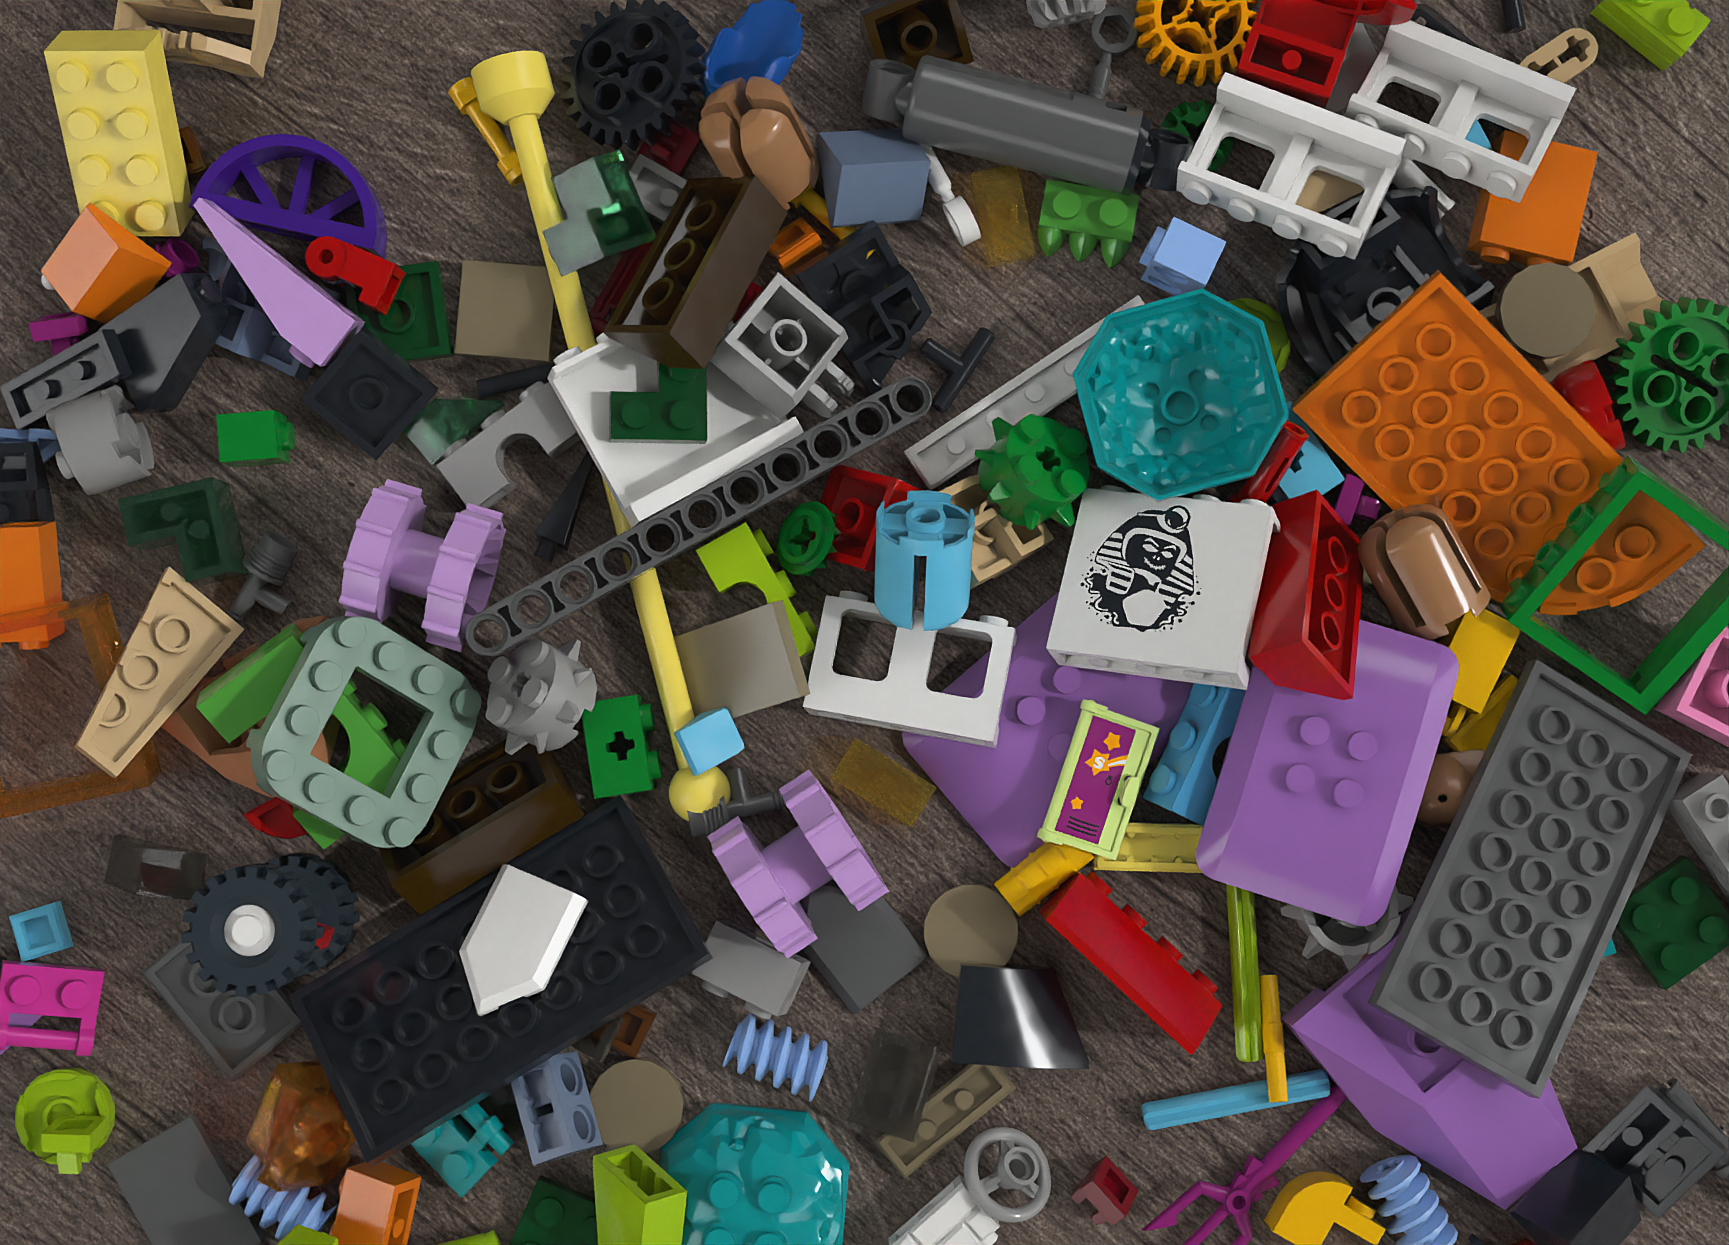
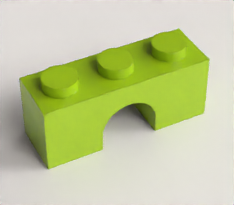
M745 522L696 550L721 594L740 585H752L764 593L767 604L783 600L799 657L802 658L815 650L813 639L818 636V630L807 611L798 615L789 598L797 593L785 571L781 570L774 573L766 559L767 556L774 552L760 528L751 532Z

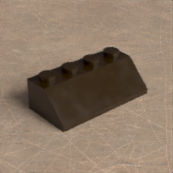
M755 175L739 178L712 177L688 179L603 333L608 338L670 368L705 369L708 362L713 358L716 347L728 324L735 317L737 308L750 283L755 279L758 268L768 249L776 240L778 231L788 212Z
M507 739L503 740L453 771L426 826L410 845L392 848L379 847L390 884L419 915L444 902L454 894L584 816L572 785L551 751L544 750L542 754H539L536 746L527 743L513 755H510L505 751Z

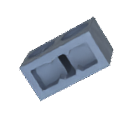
M578 1051L556 1054L511 1082L533 1165L562 1159L603 1145Z

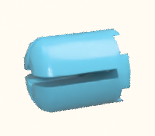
M931 490L908 491L907 500L894 503L885 509L884 501L880 504L876 511L874 600L882 617L896 627L913 629L914 608L917 607L921 556H927L924 631L941 630L960 620L969 606L972 548L975 530V516L972 508L969 515L964 509L951 504L950 494Z

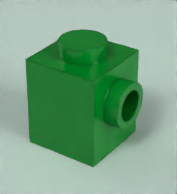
M275 410L216 415L220 463L233 468L290 463L289 450H294L295 433L292 423L287 422L285 415Z

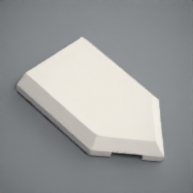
M502 865L459 950L479 1016L497 1010L500 1005L522 996L528 997L545 990L588 902L585 898L513 866Z

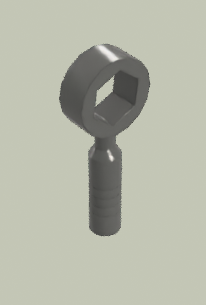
M1112 6L1106 8L1100 14H1097L1092 22L1090 40L1095 50L1101 54L1099 64L1093 69L1086 94L1088 96L1100 99L1105 98L1112 74L1110 68L1112 58L1125 55L1131 50L1137 38L1138 29H1134L1133 26L1135 17L1122 7ZM1119 20L1128 31L1127 38L1123 43L1108 44L1099 33L1103 22Z

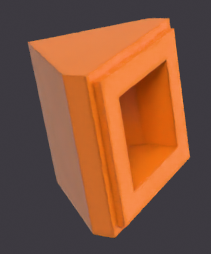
M799 217L778 231L776 240L768 249V252L786 278L794 274V269L824 251L818 233L802 217Z

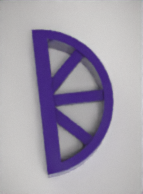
M293 134L265 135L242 142L231 148L207 169L198 182L189 204V208L199 214L194 207V203L200 197L216 203L246 228L310 243L318 237L331 236L385 259L387 248L386 222L381 204L374 190L359 171L338 151L308 137ZM301 158L289 209L284 210L257 167L278 159ZM317 161L335 168L350 180L354 186L352 189L310 215L305 214ZM244 175L262 204L225 195ZM361 203L365 228L332 221Z

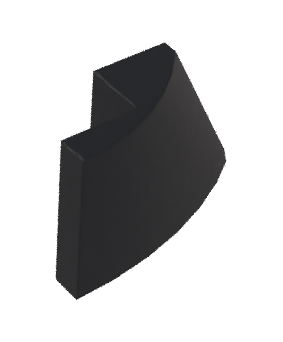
M960 963L952 1062L1019 1068L1089 1069V1059L1054 968L1006 963V967Z

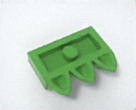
M1047 179L1037 228V237L1041 250L1046 257H1050L1060 248L1066 234H1068L1071 252L1077 262H1082L1092 253L1097 241L1100 240L1103 259L1109 268H1113L1123 259L1132 241L1140 195L1131 194L1127 196L1095 187Z

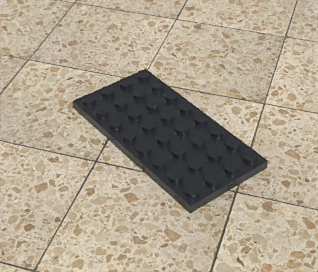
M618 795L506 863L569 890L588 901L545 990L528 997L522 996L500 1005L499 1009L479 1016L459 950L501 869L500 867L289 995L367 1164L377 1165L713 958L621 795Z

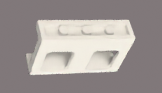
M1409 20L1403 24L1390 25L1383 48L1358 93H1353L1349 100L1345 117L1406 139L1402 157L1406 159L1417 160L1441 170L1449 177L1465 180L1488 190L1494 196L1507 198L1520 204L1564 117L1576 88ZM1396 82L1435 98L1439 106L1430 123H1424L1377 103L1385 86L1388 83ZM1478 119H1486L1524 135L1528 140V144L1519 162L1465 140L1473 123Z
M1225 72L1217 87L1216 103L1187 162L1181 161L1178 167L1176 191L1181 192L1188 200L1196 204L1205 205L1210 203L1223 208L1232 217L1240 221H1256L1272 227L1275 233L1284 238H1300L1313 243L1322 252L1330 256H1346L1355 260L1401 162L1406 139ZM1225 137H1235L1269 150L1274 154L1275 158L1259 190L1207 170L1221 141ZM1322 170L1362 186L1364 194L1349 225L1296 205L1308 177L1313 171Z
M840 591L839 597L826 595L808 680L810 694L805 696L803 704L804 709L809 714L996 748L999 735L998 723L1013 646H1016L1017 641L1016 630L1013 627H1008L1007 620L995 616L982 615L979 621L960 618L957 623L941 630L924 631V612L914 610L913 629L897 627L887 677L882 681H873L840 675L833 671L832 666L842 617L847 616L886 624L892 623L881 616L875 603L867 602L868 596L864 594ZM937 632L992 642L984 689L978 698L934 692L927 688V678Z

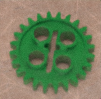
M1680 296L1677 303L1662 300L1660 303V313L1647 308L1643 310L1644 325L1631 321L1628 323V327L1633 334L1630 340L1624 338L1616 339V343L1624 351L1622 356L1608 357V361L1618 366L1616 373L1605 376V381L1617 385V389L1609 394L1612 402L1620 404L1613 411L1614 418L1625 421L1622 427L1624 432L1636 436L1635 441L1647 446L1651 445V447L1667 452L1670 448L1680 453H1685L1687 445L1702 449L1704 446V436L1717 441L1720 440L1721 436L1718 426L1721 424L1729 426V307L1714 304V301L1699 297L1695 301V299ZM1679 335L1678 347L1673 351V343ZM1655 355L1661 361L1677 366L1684 374L1712 386L1713 393L1710 395L1697 386L1687 384L1686 380L1654 365L1650 361L1651 356ZM1716 357L1715 366L1710 371L1711 362ZM1655 378V385L1648 394L1649 383ZM1691 399L1690 409L1685 414L1686 404Z

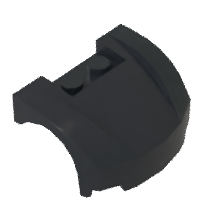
M1425 186L1424 190L1417 187L1387 190L1355 260L1346 256H1330L1322 252L1317 245L1300 238L1291 247L1289 257L1276 277L1277 301L1281 318L1290 340L1315 381L1319 380L1437 270L1478 311L1491 304L1495 287L1489 280L1478 275L1464 262L1445 233L1437 207L1438 190L1436 188ZM1363 194L1332 209L1325 216L1349 225Z

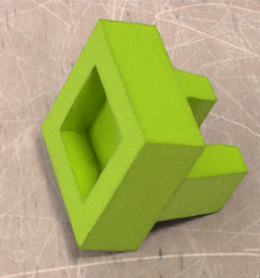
M59 1115L41 1133L42 1152L57 1154L59 1174H79L82 1171V1162L89 1163L92 1160L93 1150L108 1135L107 1116Z

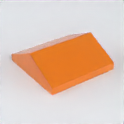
M89 203L44 265L41 273L73 312L106 324L150 294L172 263L92 203Z

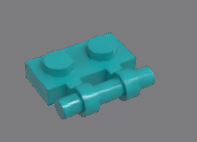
M478 1103L460 1113L477 1131L475 1134L455 1116L411 1143L415 1150L460 1198L467 1194L499 1161L486 1146L489 1144L501 1157L515 1143L502 1130L505 1126L496 1115L490 1117Z

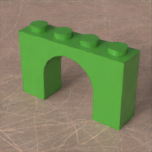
M294 623L290 624L199 692L196 708L228 743L268 715L306 645L300 641L305 632L302 633ZM350 677L332 711V714L346 729L350 741L345 756L335 768L383 795L408 744L402 738L396 741L393 740L384 729L387 726V722L381 712L370 702L364 706L353 693L357 690V687ZM293 806V816L323 850L345 834Z

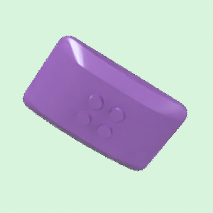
M1059 591L1015 628L1017 641L1016 646H1013L998 723L999 735L996 748L904 731L902 733L903 744L908 753L996 856L1010 867L1018 865L1029 856V852H1034L1045 843L1036 836L1039 827L1042 828L1082 711L1080 705L1083 699H1092L1097 704L1108 707L1107 710L1160 728L1148 763L1149 765L1164 752L1170 739V734L1176 726L1190 696L1191 688L1195 684L1058 665L1046 649ZM991 650L940 693L967 698H978L981 696Z
M1360 620L1354 695L1352 699L1345 701L1274 685L1259 668L1253 665L1247 690H1245L1196 848V862L1203 874L1213 880L1354 925L1367 926L1381 919L1387 909L1405 855L1458 678L1459 663L1452 650L1436 642Z

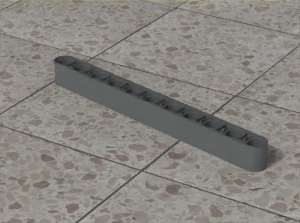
M908 376L899 379L477 613L469 620L466 626L465 637L468 645L475 653L483 657L501 655L914 424L928 412L932 404L930 387L917 377ZM899 391H909L914 394L918 401L916 412H906L898 406L896 397ZM860 413L872 415L878 424L877 433L874 435L861 433L855 424L856 415ZM821 435L832 438L837 445L836 456L833 458L821 457L814 448L815 438ZM780 458L792 461L797 470L796 478L789 482L778 479L772 470L773 462ZM738 481H745L751 484L756 493L754 502L748 505L737 503L731 496V485ZM704 504L713 511L714 523L710 527L698 528L690 522L688 511L693 505ZM655 527H662L668 530L673 539L672 547L664 552L652 550L646 542L647 532ZM614 550L626 553L631 562L630 570L621 576L608 573L603 565L605 555ZM579 574L587 580L589 590L583 598L572 600L565 597L561 592L560 584L567 575ZM530 597L541 600L546 607L544 618L535 624L523 622L517 614L519 604L524 599ZM486 621H493L499 624L503 631L500 643L492 648H483L475 640V630L481 623Z

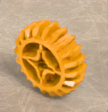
M1167 0L1137 1L1135 10L1141 16L1135 18L1133 26L1134 29H1138L1143 34L1138 37L1136 43L1138 48L1152 47L1145 61L1147 64H1154L1161 60L1163 62L1159 71L1161 77H1165L1170 69L1178 72L1176 76V83L1178 85L1183 84L1187 75L1190 74L1193 75L1195 86L1199 87L1203 85L1206 73L1215 84L1221 81L1224 70L1232 75L1236 73L1251 28L1258 15V12L1252 11V9L1256 7L1259 0H1181L1178 5L1180 14L1172 17L1171 22L1162 25L1161 7ZM1194 15L1197 22L1190 23L1189 19ZM1232 18V41L1217 51L1215 46L1217 39L1215 29L1221 27L1225 20ZM1205 20L1206 24L1204 28H1201L1198 22ZM1174 43H1187L1194 49L1195 53L1187 52Z

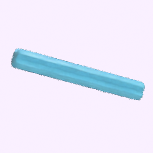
M1321 1069L1287 1075L1288 1102L1269 1103L1267 1079L1146 1102L1142 1105L1143 1121L1148 1130H1156L1323 1098L1330 1095L1329 1078L1326 1072Z

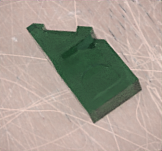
M463 396L435 398L415 416L403 432L432 466L437 465L445 459L443 452L450 445L462 438H467L471 433L480 431L482 429L481 424L489 416L501 410L505 404L502 400L498 399L482 400Z

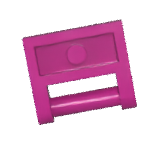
M2 960L0 971V1050H5V1046L73 1050L76 1056H91L104 970L100 968ZM10 1013L79 1018L77 1031L10 1027Z

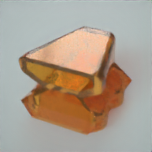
M319 1060L282 1063L275 1066L269 1075L245 1142L263 1163L257 1181L277 1192L327 1184L329 1180L336 1177L347 1166L351 1155L349 1149L356 1142V1139Z

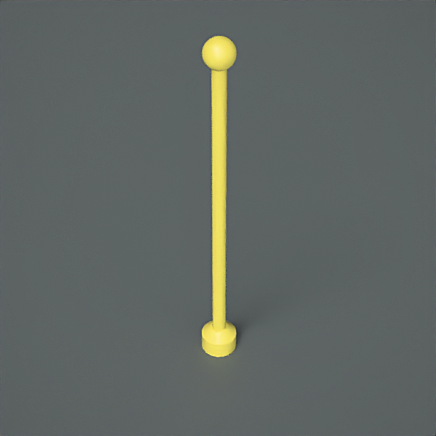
M516 51L494 56L480 62L471 70L480 110L500 123L510 126L567 347L569 350L579 346L583 352L595 346L596 341L537 121L555 94L546 58L543 53L538 51ZM602 477L618 536L631 529V526ZM646 534V542H647V545L649 546V542H648V538H647V534ZM622 552L626 571L628 572L631 568V562L627 554ZM654 568L631 581L630 586L679 768L670 782L669 800L674 811L681 818L689 822L687 810L695 813H703L704 810L708 811L713 807H717L723 795L727 805L730 801L731 789L726 775L717 766L694 776L674 735L677 730L695 717L657 572Z

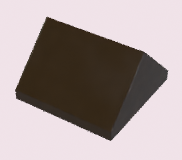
M886 0L860 11V33L872 60L886 59L900 62L912 67L915 71L920 58L925 55L965 65L974 61L957 0Z

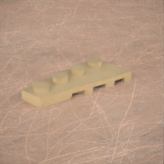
M168 566L164 570L74 747L112 778L117 777L244 631V628Z

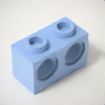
M1173 217L1166 230L1158 226L1150 238L1139 263L1147 266L1141 280L1174 296L1204 288L1223 251L1226 241Z

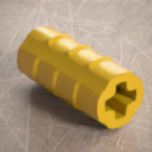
M1045 842L1034 852H1029V856L1018 865L1011 867L1010 871L997 880L994 885L1019 917H1021L1033 906L1040 904V901L1053 890L1059 889L1063 882L1073 874H1077L1078 870L1095 857L1091 852L1064 843L1059 845L1053 842Z

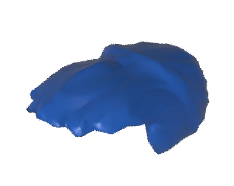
M762 0L757 4L750 3L747 11L732 28L725 27L716 34L708 52L702 56L701 60L707 66V71L701 73L699 82L704 85V90H701V93L706 99L722 84L739 77L745 79L746 83L751 76L764 77L780 85L802 49L804 30L801 27L802 14L796 12L797 7L795 4L787 0Z

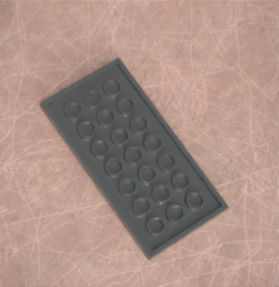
M1539 660L1527 661L1369 998L1368 1004L1523 1094L1540 1099L1692 754Z

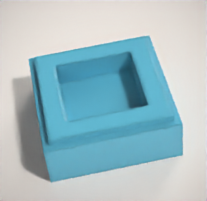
M61 901L9 916L22 962L74 946Z

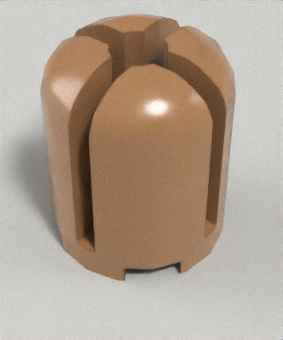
M751 76L747 83L745 79L739 77L725 82L707 97L701 111L702 119L699 122V134L723 177L739 178L755 175L785 210L790 209L788 202L799 196L809 184L812 189L814 188L820 172L819 156L789 97L780 85L764 77Z
M1432 504L1409 505L1405 510L1404 508H1399L1383 515L1369 527L1358 544V558L1400 632L1429 641L1449 634L1445 626L1446 624L1461 617L1470 609L1474 617L1478 616L1490 601L1491 595L1447 515L1442 509Z

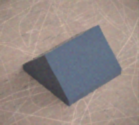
M902 128L821 132L816 135L830 228L864 226L872 220L878 225L918 222L921 219L931 160L917 142L906 140L903 137Z

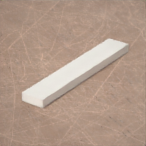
M1138 295L1112 313L1144 305V302ZM1105 318L905 450L904 455L927 489L934 490L979 460L974 454L975 450H989L996 443L991 422L995 418L1000 417L1014 426L1019 420L1029 414L1043 417L1078 394L1073 372Z

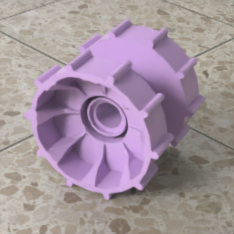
M387 479L384 486L373 488L372 496L366 504L360 519L356 521V529L348 555L343 563L344 573L339 603L343 604L346 610L345 616L366 617L382 624V621L386 620L389 616H394L395 608L403 592L425 598L427 600L421 628H424L427 634L426 642L461 652L463 646L467 643L465 637L466 626L472 617L488 607L496 574L500 568L499 562L503 538L506 533L502 523L503 513L468 503L465 510L460 513L456 512L454 521L445 539L422 532L424 513L427 505L423 504L421 498L422 489Z
M809 769L779 788L786 806L799 826L766 848H763L749 826H746L738 816L707 836L713 848L712 852L717 857L730 880V884L738 893L757 925L760 926L774 944L777 951L784 953L787 959L818 939L814 933L812 923L799 901L825 883L834 879L849 902L858 911L889 892L863 846L818 779L815 778Z

